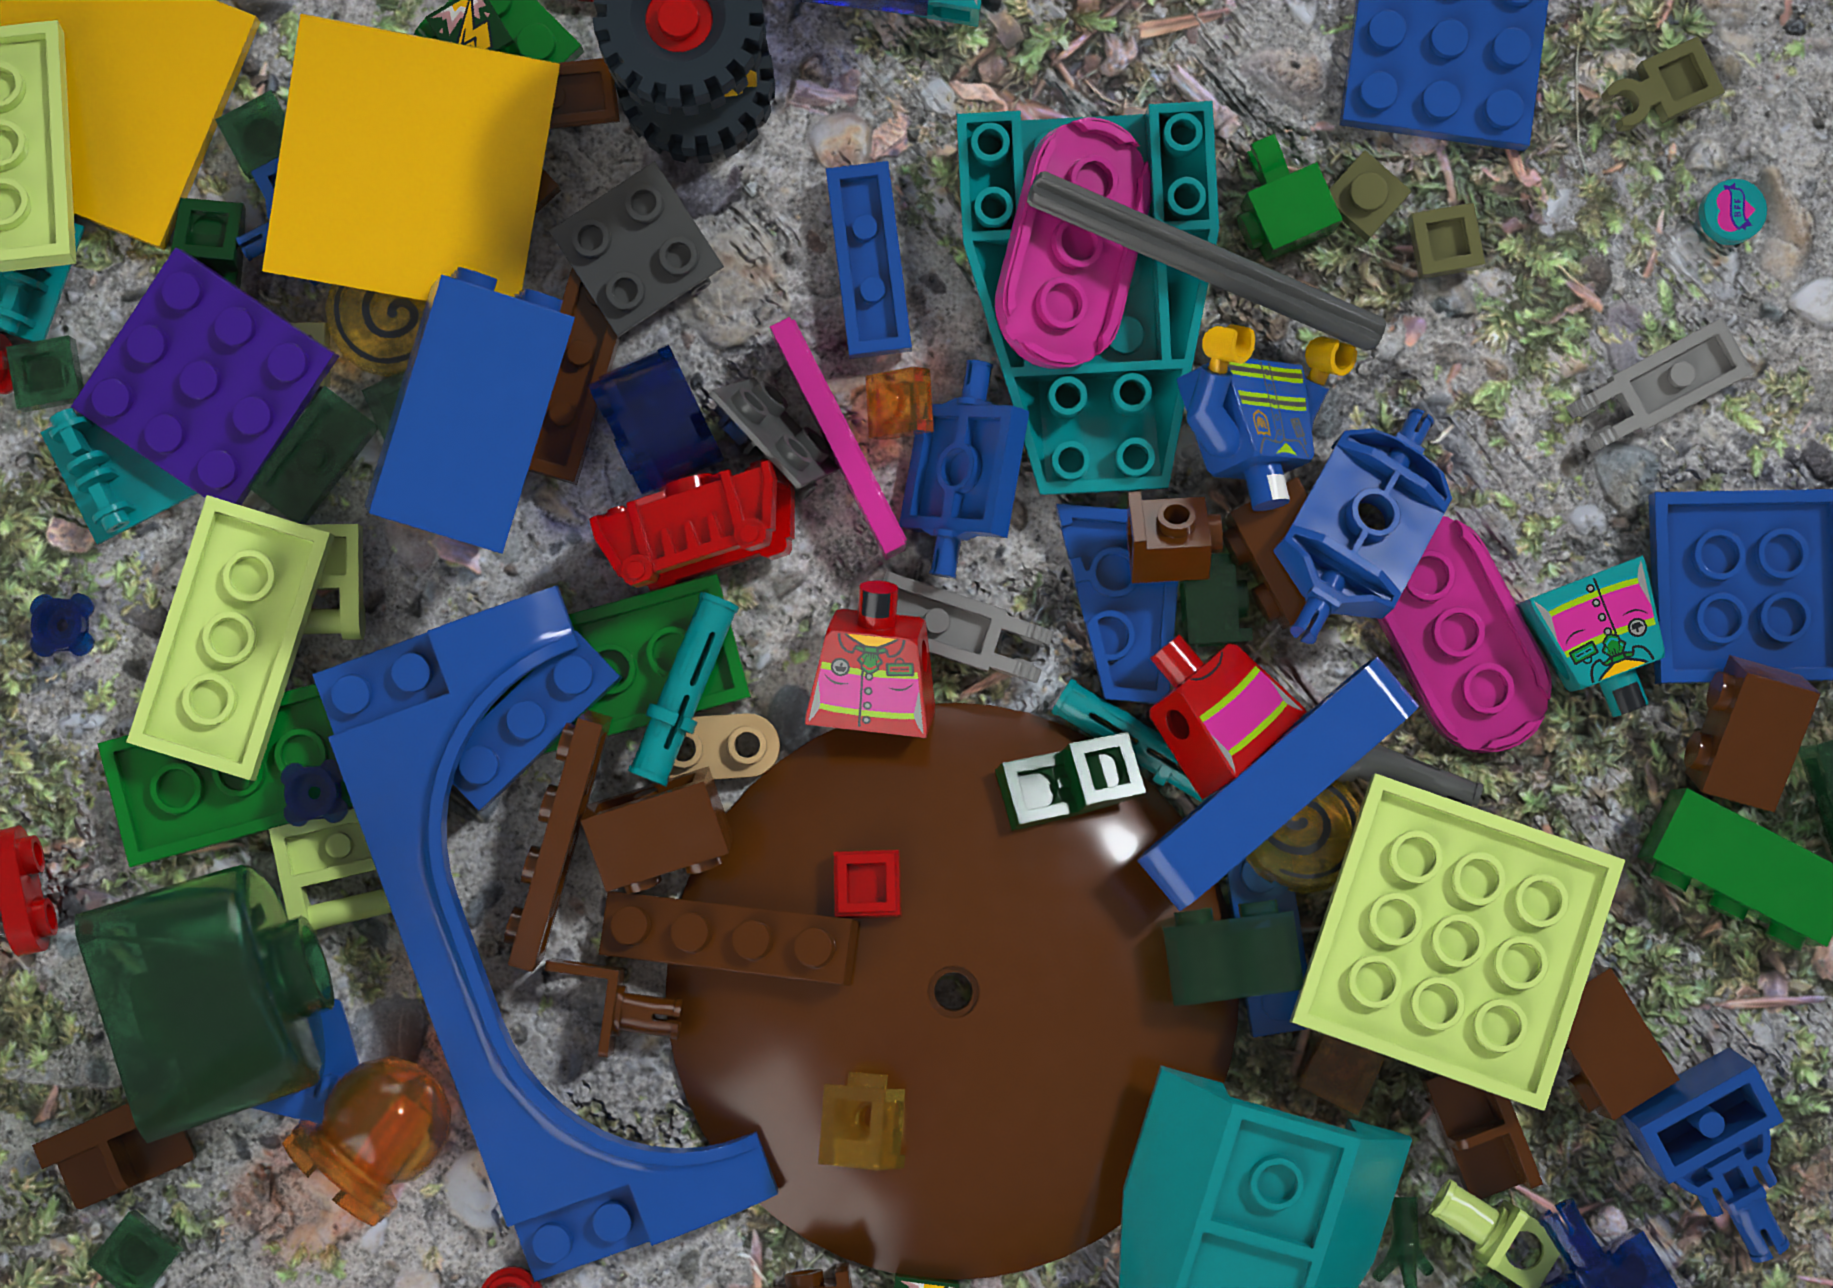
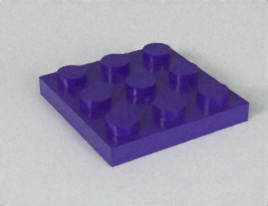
M175 247L73 402L71 408L204 498L208 495L242 505L320 387L319 385L339 358V355L184 250Z

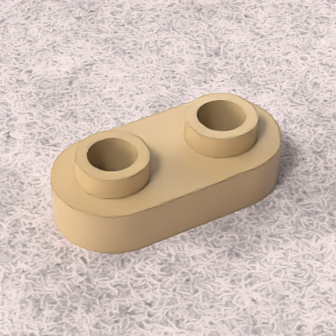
M756 714L695 716L692 718V720L698 722L693 734L686 733L685 737H689L694 741L696 752L688 761L682 762L676 759L669 778L708 766L713 780L761 776L769 771L779 758L781 750L779 734L767 719ZM745 733L756 735L760 742L759 751L749 758L740 756L736 750L737 739Z

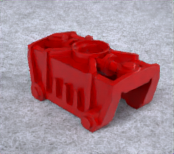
M761 459L752 462L745 469V472L732 475L731 470L727 469L715 474H697L675 480L662 486L657 493L627 502V507H613L608 509L607 513L589 518L594 539L618 577L623 578L631 586L637 588L648 586L650 591H655L761 556L775 560L790 555L792 540L795 539V491L792 483L771 460Z

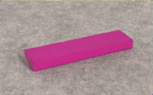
M788 317L770 326L772 338L817 427L828 444L831 454L885 560L902 553L907 546V539L795 319L791 320Z

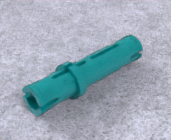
M700 592L698 604L682 643L678 648L657 704L650 703L645 715L651 719L633 763L628 768V772L666 787L669 782L668 777L686 733L693 734L698 722L692 720L710 674L715 667L717 657L735 613L740 608L727 600L706 592Z
M1071 678L1053 707L1052 714L1062 717L1094 738L1119 734L1113 728L1091 716L1090 713L1093 712L1124 732H1128L1129 735L1139 741L1136 743L1131 740L1137 763L1155 774L1152 778L1154 782L1164 786L1167 781L1200 802L1205 800H1202L1195 791L1184 771L1147 749L1150 747L1176 764H1179L1158 731L1076 683V680Z

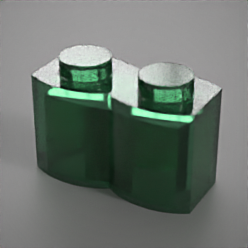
M1266 899L1239 903L1240 916L1214 919L1212 907L1173 912L1175 924L1162 926L1172 1004L1174 1006L1302 990L1303 976L1293 910H1278L1277 899Z

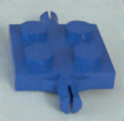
M966 360L967 365L961 397L954 398L943 404L920 403L899 525L907 530L928 533L936 537L929 574L938 577L956 578L961 541H968L977 536L1008 538L1030 411L1013 405H994L986 401L993 364L980 360Z

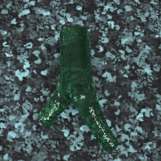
M1394 1197L1392 1203L1393 1233L1390 1247L1384 1261L1372 1272V1276L1376 1281L1382 1282L1389 1273H1392L1399 1266L1404 1288H1418L1417 1268L1424 1276H1429L1434 1271V1267L1425 1257L1419 1243L1418 1197Z

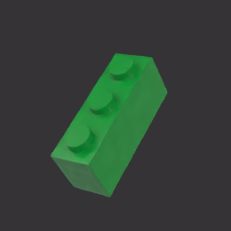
M1688 788L1670 790L1637 856L1639 859L1654 866L1650 873L1651 877L1682 892H1686L1689 884L1711 895L1707 905L1712 909L1741 922L1744 921L1748 914L1768 924L1765 935L1793 950L1801 952L1804 944L1828 946L1833 936L1832 862Z

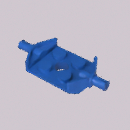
M1411 409L1402 428L1395 436L1374 428L1344 431L1333 442L1331 446L1333 451L1288 532L1275 546L1274 553L1305 598L1306 603L1294 625L1290 628V633L1295 638H1298L1305 631L1300 640L1301 642L1314 644L1326 619L1331 614L1383 619L1395 608L1452 500L1444 472L1423 455L1425 448L1421 447V444L1434 424V420L1429 414L1420 421L1425 411ZM1360 503L1371 504L1381 511L1385 520L1383 530L1371 529L1362 522L1358 512Z

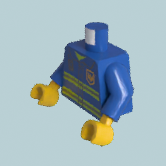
M1230 324L1227 327L1215 326L1209 329L1202 339L1203 351L1207 357L1211 358L1210 362L1202 364L1201 367L1176 379L1187 411V423L1195 434L1206 469L1213 477L1246 480L1253 511H1267L1282 507L1290 502L1284 474L1310 463L1315 454L1312 429L1318 411L1330 389L1325 385L1329 374L1338 376L1348 374L1356 363L1357 349L1354 345L1342 343L1338 339L1324 336L1311 340L1305 351L1306 363L1311 370L1308 376H1305L1303 366L1299 364L1250 359L1255 346V334L1251 328Z

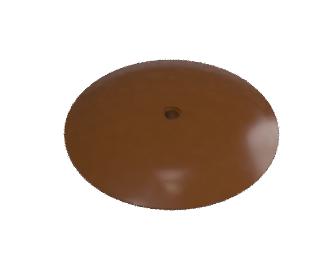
M968 703L935 704V715L927 738L835 728L810 740L780 760L748 788L726 813L733 836L729 854L722 856L723 862L720 865L701 873L690 874L681 898L683 900L835 917L834 852L900 851L902 917L848 918L859 921L851 986L667 964L666 998L684 999L683 1015H680V1017L667 1016V1020L682 1021L678 1040L670 1038L674 1062L686 1099L702 1133L710 1145H715L757 1132L779 1190L778 1195L759 1204L777 1220L806 1240L842 1258L876 1270L945 1280L990 1278L1029 1270L1064 1258L1098 1241L1121 1225L1123 1186L1160 1065L1224 1084L1231 1064L1238 1027L1240 987L1236 944L1230 915L1219 883L1214 884L1197 900L1179 911L1137 862V859L1149 847L1182 820L1179 813L1158 789L1141 775L1146 793L1140 797L1057 821L1014 831L1011 829L995 769L1004 762L1062 751L1069 743L1089 740L1091 738L1062 724L1027 712L993 705ZM955 972L968 978L972 991L967 1003L952 1009L938 1002L934 990L940 977L947 973Z

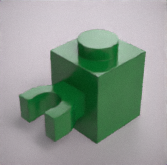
M1275 134L1250 145L1251 151L1246 153V157L1261 186L1246 193L1240 205L1243 213L1237 215L1240 232L1249 249L1259 248L1266 263L1333 234L1343 219L1318 163L1316 162L1290 173Z

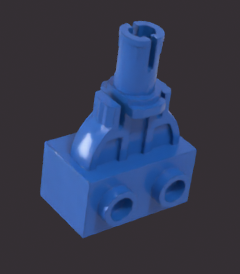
M1728 1047L1677 1075L1680 1079L1679 1081L1621 1117L1645 1163L1668 1184L1674 1182L1683 1190L1697 1195L1707 1215H1711V1217H1718L1724 1213L1717 1201L1718 1199L1722 1207L1728 1211L1748 1249L1751 1260L1756 1263H1762L1774 1258L1767 1244L1769 1246L1773 1245L1779 1255L1785 1252L1790 1245L1789 1240L1782 1233L1765 1200L1767 1193L1758 1181L1759 1179L1769 1188L1777 1183V1179L1768 1164L1771 1150L1769 1129L1784 1122L1756 1066Z

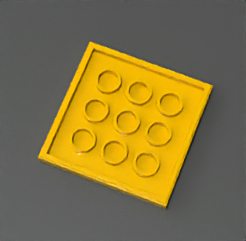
M0 0V26L58 20L64 31L74 215L165 251L176 225L180 198L188 197L259 28L260 20L255 15L217 0Z
M304 13L300 14L262 271L427 301L431 286L442 274L451 277V274H454L458 267H462L496 278L497 283L494 289L496 292L511 297L519 294V291H522L560 63Z

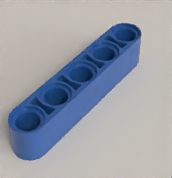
M1375 656L1301 717L1237 778L1212 793L1137 859V862L1179 911L1183 910L1209 890L1418 709V703L1378 656Z

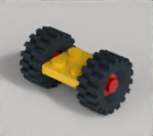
M594 0L597 17H593V25L599 49L615 81L619 101L631 128L638 137L643 136L646 139L649 148L661 154L662 150L668 151L671 154L672 160L686 163L687 156H697L699 164L713 162L712 154L722 151L725 157L728 158L738 153L736 146L738 143L745 139L750 144L758 136L757 126L761 121L766 123L770 116L771 98H775L776 86L772 57L766 40L762 0Z

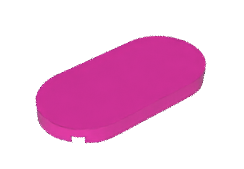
M1086 117L1055 128L1038 143L1028 163L997 284L995 312L999 328L1010 347L1024 360L1039 367L1067 369L1089 362L1113 342L1121 324L1138 252L1036 209L1027 203L1028 192L1033 180L1040 172L1046 171L1148 215L1152 200L1148 161L1144 163L1141 153L1137 150V147H1140V145L1133 136L1123 127L1105 119Z
M1443 516L1395 608L1383 619L1377 620L1428 719L1443 738L1459 748L1472 752L1492 753L1508 750L1529 739L1541 725L1548 707V701L1551 698V675L1540 649L1481 538L1469 526L1458 520L1454 521L1447 516Z

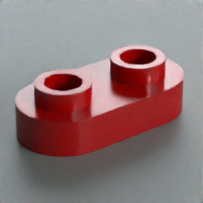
M20 825L0 829V912L6 938L12 951L18 957L46 951L49 947L50 936H55L58 931L54 906L49 898H43L38 874L45 870L42 845L36 835L28 836L25 829Z

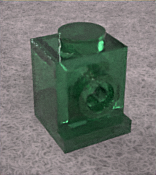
M1211 554L1209 579L1179 581L1182 637L1191 648L1220 647L1228 643L1247 645L1253 641L1252 628H1239V618H1248L1249 615L1246 579L1236 580L1235 564L1232 565L1231 554Z

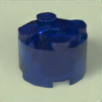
M669 344L599 376L598 381L588 385L604 420L607 421L615 437L613 439L642 495L652 490L656 493L662 486L670 482L696 474L724 460Z

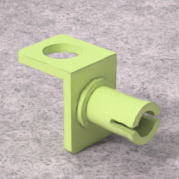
M1448 1179L1442 1185L1429 1207L1428 1213L1435 1218L1438 1217L1458 1232L1476 1242L1474 1249L1470 1253L1472 1256L1522 1288H1540L1566 1245L1565 1238L1508 1201L1503 1200L1496 1210L1475 1195L1459 1187L1451 1179ZM1520 1231L1533 1233L1541 1244L1540 1258L1529 1268L1514 1267L1506 1257V1252Z

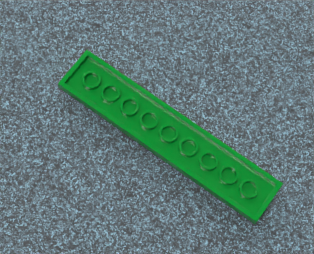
M717 574L569 614L574 631H578L622 677L590 709V711L613 717L607 738L648 726L651 718L645 715L650 703L656 705L678 648L682 643L698 604L700 592H706L725 600ZM732 624L695 713L752 698ZM533 670L510 686L490 707L484 717ZM316 684L284 692L256 781L247 780L127 743L128 735L97 743L129 867H139L266 832L274 827L353 808L328 739L334 733ZM560 738L542 755L557 752Z

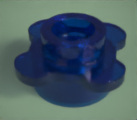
M81 593L74 594L70 599L53 598L47 594L37 596L30 606L32 614L31 631L33 634L30 645L32 650L41 657H50L58 651H70L75 656L89 654L95 645V639L89 633V617L95 610L91 598ZM62 619H65L68 623L65 631H59L57 628V623Z
M328 759L320 766L304 767L300 763H291L284 768L281 774V782L285 785L284 797L287 804L284 808V817L291 825L301 827L306 825L309 820L326 819L330 823H338L346 817L349 806L342 799L341 782L343 777L336 760ZM312 787L320 789L321 794L319 798L312 799L309 796V790Z

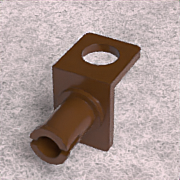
M555 958L546 960L545 971L608 979L598 1057L608 1058L614 1054L616 1037H620L622 1031L669 1037L672 1040H678L682 1021L656 1018L655 1014L680 1017V1015H683V998L671 999L627 993V986H623L626 970L624 967Z

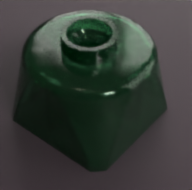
M246 864L238 865L75 915L76 939L135 1125L147 1143L319 1084L326 1064L321 1013L332 1010L334 1007V991L329 968L320 942L307 918L300 915L288 920L287 913L279 897L260 871Z

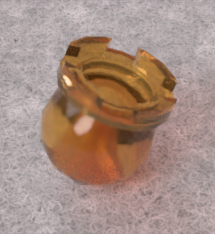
M387 1056L363 1062L340 1076L325 1099L323 1123L315 1124L310 1120L301 1119L282 1142V1145L288 1156L307 1178L318 1168L332 1183L341 1189L332 1199L337 1205L362 1222L375 1226L385 1217H389L397 1208L398 1201L391 1191V1186L413 1182L435 1166L450 1138L452 1110L443 1085L432 1072L416 1062L395 1056Z

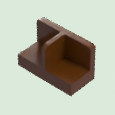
M1438 1074L1421 1079L1464 1190L1479 1199H1484L1520 1184L1529 1189L1543 1185L1511 1100Z
M169 1087L152 1092L32 1145L42 1169L55 1164L58 1165L73 1204L77 1209L86 1208L193 1161L197 1155Z

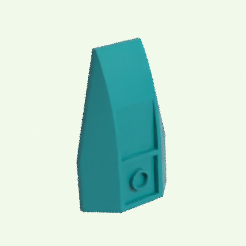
M1213 101L1148 104L1145 114L1094 117L1111 121L1123 127L1140 145V147H1137V150L1141 153L1144 163L1148 161L1151 172L1152 200L1148 216L1216 245L1219 233ZM1021 111L956 114L963 246L1013 406L1030 411L1024 445L1039 495L1168 489L1185 407L1176 379L1192 371L1209 283L1138 253L1119 330L1113 342L1102 353L1095 356L1089 362L1067 369L1043 368L1024 360L1007 343L998 325L995 312V294L1028 163L1034 149L1043 137L1055 128L1086 117L1021 120Z
M1160 1065L1123 1186L1118 1288H1358L1374 1263L1411 1146V1136L1349 1118L1347 1119L1345 1129L1265 1107L1230 1097L1224 1084L1221 1082Z

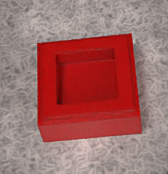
M899 850L834 852L835 917L846 919L902 917Z

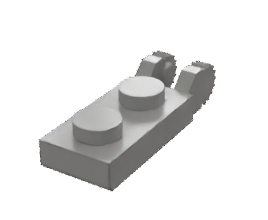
M1722 317L1607 379L1608 384L1566 406L1572 419L1578 416L1585 417L1600 408L1601 404L1615 396L1620 403L1627 419L1614 426L1607 425L1591 434V438L1586 440L1585 443L1592 454L1633 431L1637 435L1752 374L1753 371Z
M886 571L883 581L891 582L898 586L897 615L921 617L926 621L930 654L984 672H988L990 668L1009 676L1038 683L1042 670L1035 667L1034 663L1019 658L1012 659L996 654L994 651L1001 631L1020 637L1022 641L1038 646L1042 644L1050 646L1054 634L1053 631L1006 615L1008 610Z

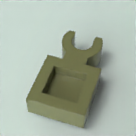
M1699 36L1641 61L1636 67L1641 82L1629 78L1617 80L1602 93L1601 98L1603 102L1610 101L1618 96L1626 97L1630 100L1633 106L1632 114L1622 117L1615 124L1617 132H1624L1638 126L1648 115L1650 109L1655 108L1663 124L1719 99L1725 93V90Z

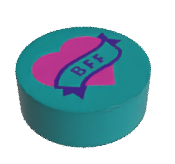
M1728 179L1718 183L1706 193L1699 206V221L1703 231L1709 238L1723 245H1737L1747 241L1760 231L1767 217V204L1762 192L1754 184L1743 179Z

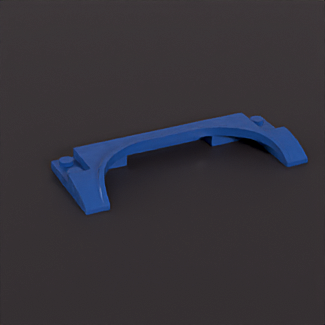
M558 585L444 624L421 635L312 674L334 735L328 737L504 1220L507 1227L513 1225L515 1227L534 1282L650 1242L651 1246L667 1241L731 1216L779 1193L757 1132L728 1142L705 1147L668 1148L650 1146L626 1140L596 1127L579 1117L554 1097L526 1065L511 1039L461 906L451 874L447 849V815L454 775L464 748L476 726L500 696L531 670L560 654L580 647Z

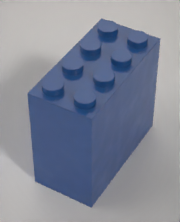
M458 267L454 274H451V277L442 274L431 286L364 506L369 514L503 554L575 317L560 312L563 303L561 299L526 288L523 289V292L519 291V294L511 297L494 291L497 283L496 278Z

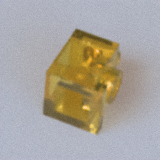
M849 1072L848 1084H824L818 1164L871 1170L904 1168L905 1155H901L900 1151L905 1089L888 1088L887 1074ZM869 1108H871L870 1129L865 1122V1114Z

